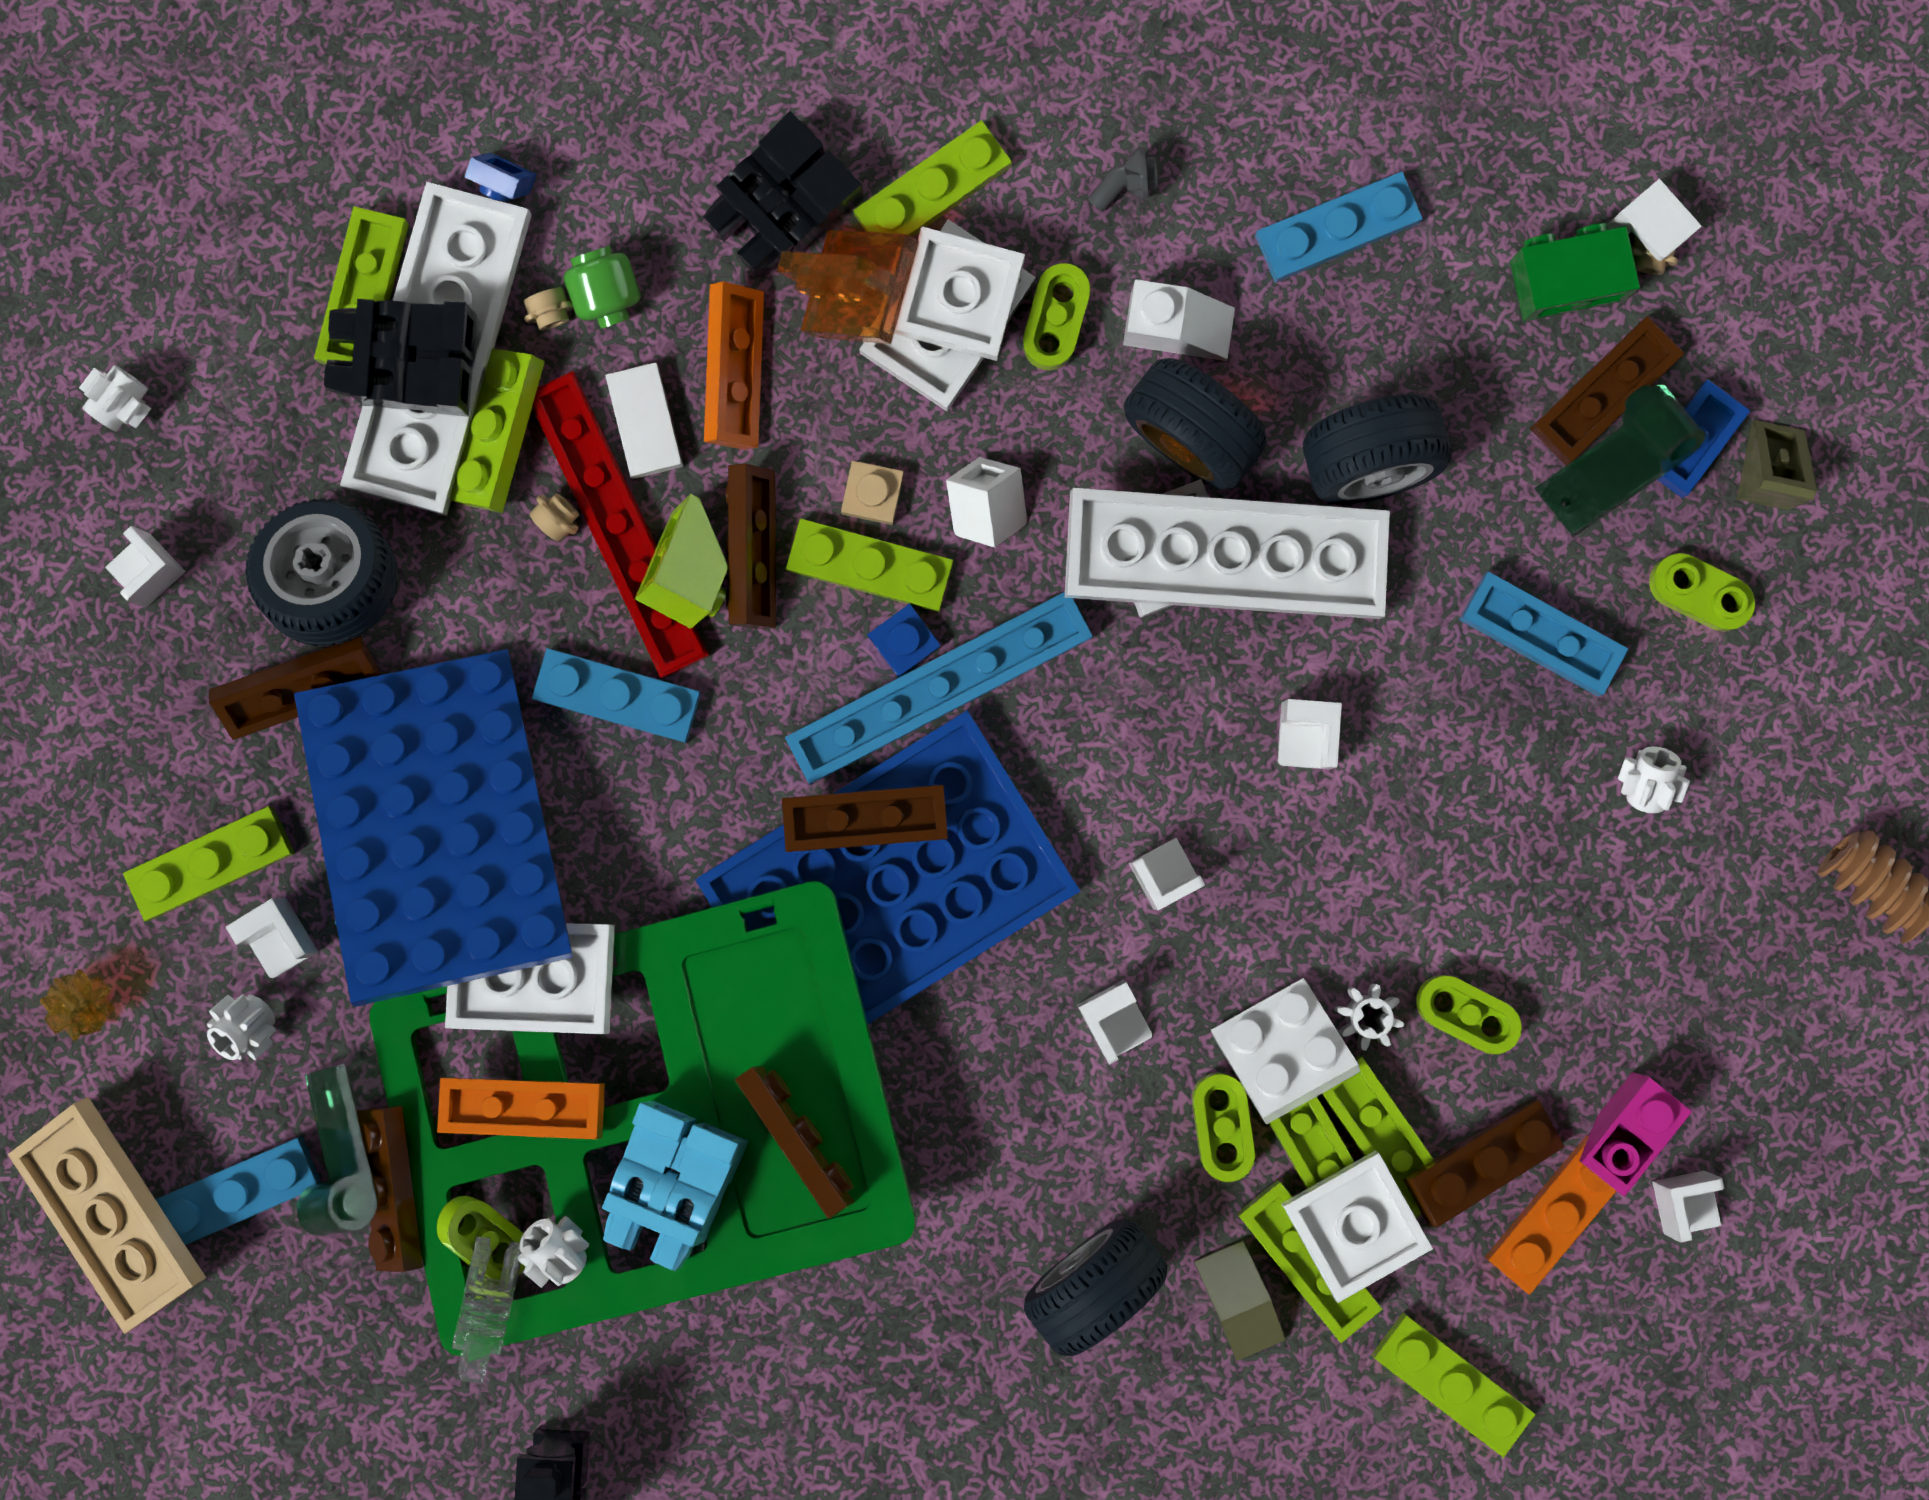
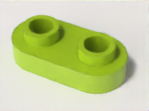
M1060 263L1049 267L1041 275L1024 332L1023 350L1028 361L1042 370H1056L1065 366L1074 354L1090 296V283L1085 273L1072 264ZM1059 286H1066L1071 289L1073 297L1068 302H1059L1054 298L1053 291ZM1045 336H1053L1058 340L1059 348L1051 353L1045 352L1040 348L1039 341Z
M1678 553L1665 557L1653 567L1650 573L1649 585L1657 601L1717 631L1737 629L1745 625L1754 613V594L1745 582L1691 555ZM1677 570L1684 572L1688 577V585L1685 589L1677 587L1674 583L1673 577ZM1724 594H1729L1735 599L1736 607L1732 613L1727 612L1722 607L1721 600Z
M1448 975L1433 976L1427 979L1417 992L1416 1007L1419 1015L1426 1023L1488 1054L1505 1053L1517 1044L1521 1036V1020L1513 1007L1456 977ZM1445 991L1451 996L1452 1003L1448 1010L1440 1012L1435 1008L1434 999L1438 993ZM1489 1016H1494L1499 1022V1029L1492 1036H1486L1482 1031V1023Z
M1219 1072L1208 1074L1197 1082L1192 1093V1107L1200 1161L1213 1178L1223 1182H1234L1245 1177L1252 1169L1255 1161L1247 1094L1242 1084L1234 1077ZM1215 1090H1224L1228 1095V1102L1221 1109H1214L1209 1104V1096ZM1230 1143L1234 1145L1236 1154L1231 1161L1221 1162L1217 1159L1216 1152L1221 1144Z
M459 1196L445 1205L437 1221V1234L444 1246L481 1275L497 1282L511 1281L522 1273L525 1266L517 1259L522 1253L520 1251V1241L524 1234L490 1205L476 1198ZM464 1217V1223H463V1225L458 1229L459 1223H460L461 1219ZM499 1244V1249L496 1255L492 1257V1251H494Z

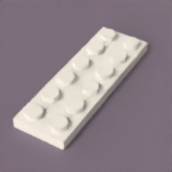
M426 182L393 301L414 304H444V301L466 302L477 314L473 362L465 361L472 369L469 417L426 413L422 410L362 406L340 486L348 490L447 516L451 503V492L492 348L496 344L532 214L529 209Z
M1073 488L1070 491L1065 598L1381 619L1385 617L1390 511Z

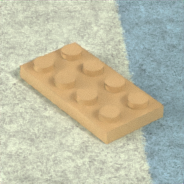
M89 1097L73 1103L8 1154L124 1334L145 1322L206 1279V1276Z

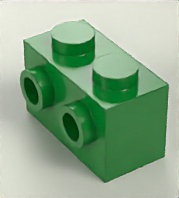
M1598 223L1575 231L1576 237L1556 240L1555 234H1544L1524 241V247L1510 260L1523 322L1623 302L1640 289L1627 227L1608 230L1607 223Z

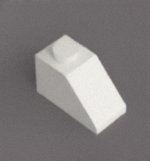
M1135 279L1130 296L1123 345L1227 361L1235 308L1188 287Z

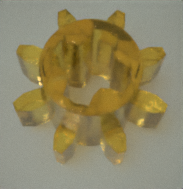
M78 969L74 975L56 977L53 979V984L50 986L47 996L40 998V1003L49 1012L43 1020L55 1034L65 1030L73 1041L78 1040L80 1035L84 1036L96 1031L99 1032L107 1020L108 1013L114 1012L115 1009L105 998L111 989L99 976L90 980L82 969Z

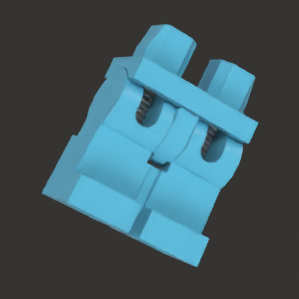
M655 1101L641 1102L632 1122L635 1126L627 1148L614 1174L610 1192L607 1194L602 1209L610 1212L603 1240L621 1249L633 1250L644 1226L660 1233L650 1260L676 1271L682 1268L693 1247L705 1242L710 1226L721 1205L726 1188L731 1184L749 1141L705 1122L696 1124V1118Z

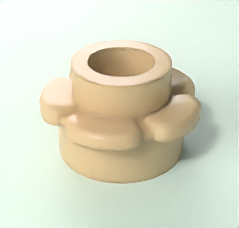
M1634 236L1631 249L1636 271L1652 275H1663L1665 267L1677 265L1678 259L1674 257L1675 250L1662 261H1658L1641 241Z
M562 287L536 293L523 301L528 313L524 317L525 322L537 323L540 331L567 323L569 321L567 312L573 308L572 302L568 301Z
M557 493L552 498H547L545 495H539L536 498L538 505L530 512V517L547 536L557 542H562L569 534H576L579 527L575 519L579 516V513L566 498Z

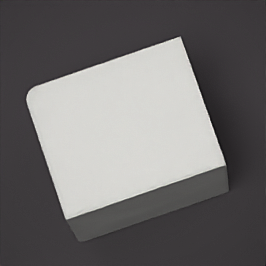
M1660 178L1607 225L1608 230L1626 226L1628 235L1633 232L1658 261L1665 259L1702 227Z
M978 457L946 480L953 530L956 536L995 548L1026 525L1027 514L1021 468Z
M130 526L123 534L131 544L105 568L124 587L120 594L128 602L148 607L186 571L150 533Z
M1287 699L1281 702L1278 764L1281 766L1317 769L1337 768L1342 703Z
M1177 838L1129 862L1153 910H1160L1205 886L1202 877L1196 875Z
M271 898L226 926L236 945L249 944L270 978L279 977L318 953L317 948L286 898Z
M1124 980L1077 1004L1109 1065L1119 1060L1117 1056L1152 1037V1032L1136 1004V999Z
M1700 1171L1652 1181L1665 1235L1681 1243L1692 1240L1691 1232L1721 1226L1714 1194L1715 1191L1724 1189L1721 1177L1707 1171Z

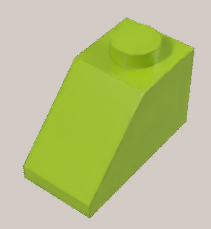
M690 494L671 512L635 597V600L690 629L706 615L714 617L727 593V589L721 587L727 573L728 565L700 498Z

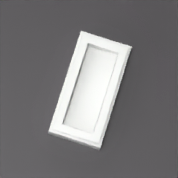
M657 362L605 375L630 477L637 479L684 467Z

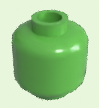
M606 246L571 258L570 261L573 267L564 273L563 280L576 316L583 321L597 319L600 329L630 319L627 308L636 305L640 301L641 292L628 257L623 253H613L611 247Z

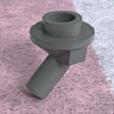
M1138 147L1127 161H1123L1122 166L1116 167L1109 172L1088 197V200L1098 210L1103 212L1124 187L1142 201H1148V190L1157 189L1158 187L1155 156L1145 157L1144 147Z

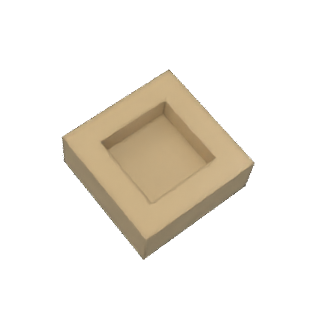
M852 461L841 514L893 525L904 471Z

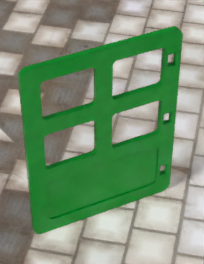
M817 881L806 882L614 934V949L618 967L613 968L612 977L639 971L644 975L667 1068L669 1085L663 1092L604 1107L603 1135L601 1139L497 1135L451 1148L442 1147L438 1142L415 1038L420 1029L445 1022L446 1013L434 1016L429 998L447 994V986L375 1002L372 1005L369 1021L388 1106H402L421 1255L440 1341L447 1352L455 1356H466L900 1245L912 1237L916 1230L917 1218L837 899L829 886ZM774 906L777 924L748 931L743 914ZM512 1031L523 1080L568 1082L557 1032ZM763 1066L767 1073L774 1069L782 1077L792 1094L786 1101L796 1116L800 1118L805 1115L809 1118L823 1140L817 1147L829 1165L834 1161L838 1162L850 1178L854 1189L848 1193L855 1203L830 1219L826 1217L734 1080L751 1067ZM655 1101L696 1118V1124L705 1122L748 1140L749 1143L731 1184L726 1188L719 1210L710 1226L707 1235L708 1243L704 1251L689 1255L682 1268L676 1271L659 1264H652L625 1272H618L612 1268L607 1245L603 1240L604 1233L587 1164V1156L594 1149L625 1142L630 1139L635 1126L632 1122L639 1103ZM538 1165L544 1170L556 1223L558 1224L566 1216L583 1230L581 1237L589 1243V1247L584 1250L587 1255L586 1264L581 1273L574 1280L567 1283L565 1287L489 1307H480L473 1298L465 1261L444 1246L438 1237L437 1221L445 1205L451 1201V1192L455 1186Z

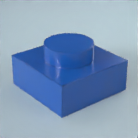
M489 152L471 157L464 177L480 184L479 191L482 194L498 201L509 202L510 199L528 195L534 185L537 174Z
M910 603L867 634L898 678L941 648L939 642Z

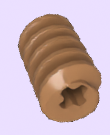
M1855 831L1835 845L1820 864L1817 874L1820 877H1824L1837 870L1839 875L1833 884V888L1836 891H1841L1853 884L1856 888L1849 902L1855 906L1869 898L1872 902L1865 913L1866 917L1872 920L1886 913L1888 917L1882 926V931L1885 934H1890L1902 927L1904 932L1901 935L1900 942L1902 944L1907 943L1929 927V881L1922 873L1912 874L1913 867L1906 859L1895 860L1896 852L1890 845L1883 844L1878 846L1880 838L1874 831Z

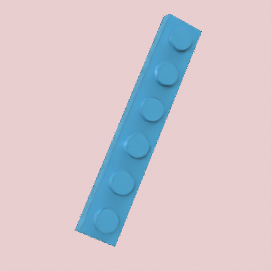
M1065 592L795 731L786 736L785 739L808 784L812 785L1091 640L1093 636L1073 598H1065Z

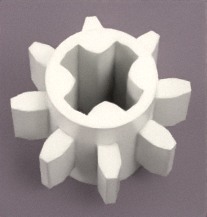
M113 365L107 374L93 368L79 387V389L85 392L84 395L89 398L83 405V410L115 432L118 431L123 423L137 428L151 410L145 404L146 402L142 400L148 388L116 365Z
M1647 747L1639 750L1636 760L1628 757L1624 759L1618 779L1624 782L1621 793L1626 795L1627 801L1640 811L1659 813L1669 810L1672 801L1683 802L1690 780L1684 778L1687 767L1681 765L1680 758L1668 749Z
M1372 983L1370 985L1368 995H1361L1358 990L1349 987L1347 989L1348 995L1352 1000L1348 1006H1336L1334 1008V1011L1345 1016L1347 1023L1338 1031L1340 1036L1347 1037L1353 1033L1359 1034L1357 1046L1364 1051L1369 1047L1370 1039H1377L1382 1045L1390 1046V1039L1386 1034L1391 1030L1392 1026L1396 1028L1404 1026L1402 1021L1394 1018L1392 1009L1399 1004L1400 1000L1396 997H1389L1384 1001L1379 999L1381 988L1378 984ZM1364 1005L1374 1009L1379 1008L1380 1010L1374 1017L1377 1024L1374 1029L1358 1024V1021L1364 1017L1361 1010Z
M242 994L234 1000L231 996L226 995L209 1011L213 1018L207 1023V1027L210 1028L207 1031V1038L213 1049L224 1058L242 1060L248 1054L252 1059L256 1060L273 1044L269 1037L276 1032V1029L273 1027L275 1016L271 1008L262 999L253 995L245 996Z
M566 1216L558 1224H555L550 1218L541 1219L533 1223L525 1231L520 1241V1251L522 1253L518 1256L517 1260L525 1266L523 1273L541 1288L549 1279L557 1286L574 1280L583 1270L587 1259L584 1250L589 1247V1243L581 1237L583 1230Z

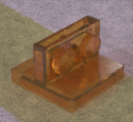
M828 230L822 253L782 251L777 272L795 281V289L810 296L800 331L816 338L891 344L919 242L907 234Z

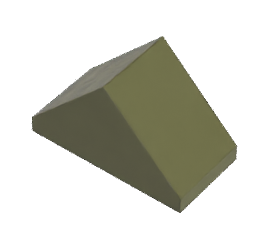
M1753 420L1736 500L1783 510H1790L1813 500L1817 487L1805 430Z
M1243 1240L1194 1260L1236 1361L1286 1340L1272 1300Z

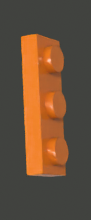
M725 281L710 284L704 442L738 449L758 448L764 291Z
M443 1077L440 1078L437 1133L601 1139L603 1135L605 1083Z
M1588 1135L1584 1137L1485 1256L1489 1262L1528 1295L1535 1290L1616 1192L1579 1161L1588 1140Z

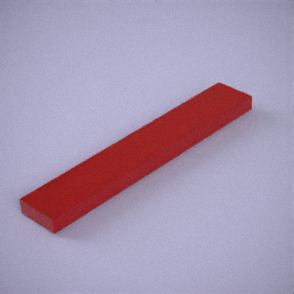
M572 371L538 387L532 408L660 678L664 679L710 657L696 626L690 629L635 600L657 544L575 372Z

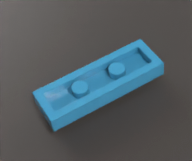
M1401 171L1257 230L1255 237L1274 282L1277 283L1420 224L1423 218L1405 176Z
M1489 571L1483 574L1459 618L1461 622L1597 697L1604 695L1628 651V648Z
M547 648L532 699L687 743L701 692Z
M303 1136L155 1200L183 1243L187 1245L316 1189L323 1184Z

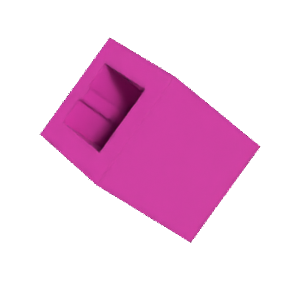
M1632 1072L1597 1115L1579 1161L1620 1195L1625 1197L1692 1111L1650 1077Z

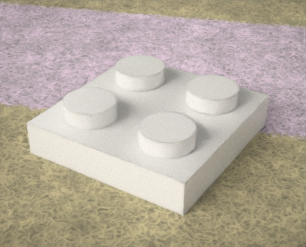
M921 227L895 321L894 334L997 361L1024 264L1025 254Z
M1304 978L1211 1029L1217 1044L1266 1125L1360 1072L1359 1064Z
M1377 1151L1371 1152L1281 1203L1332 1296L1338 1303L1433 1249Z

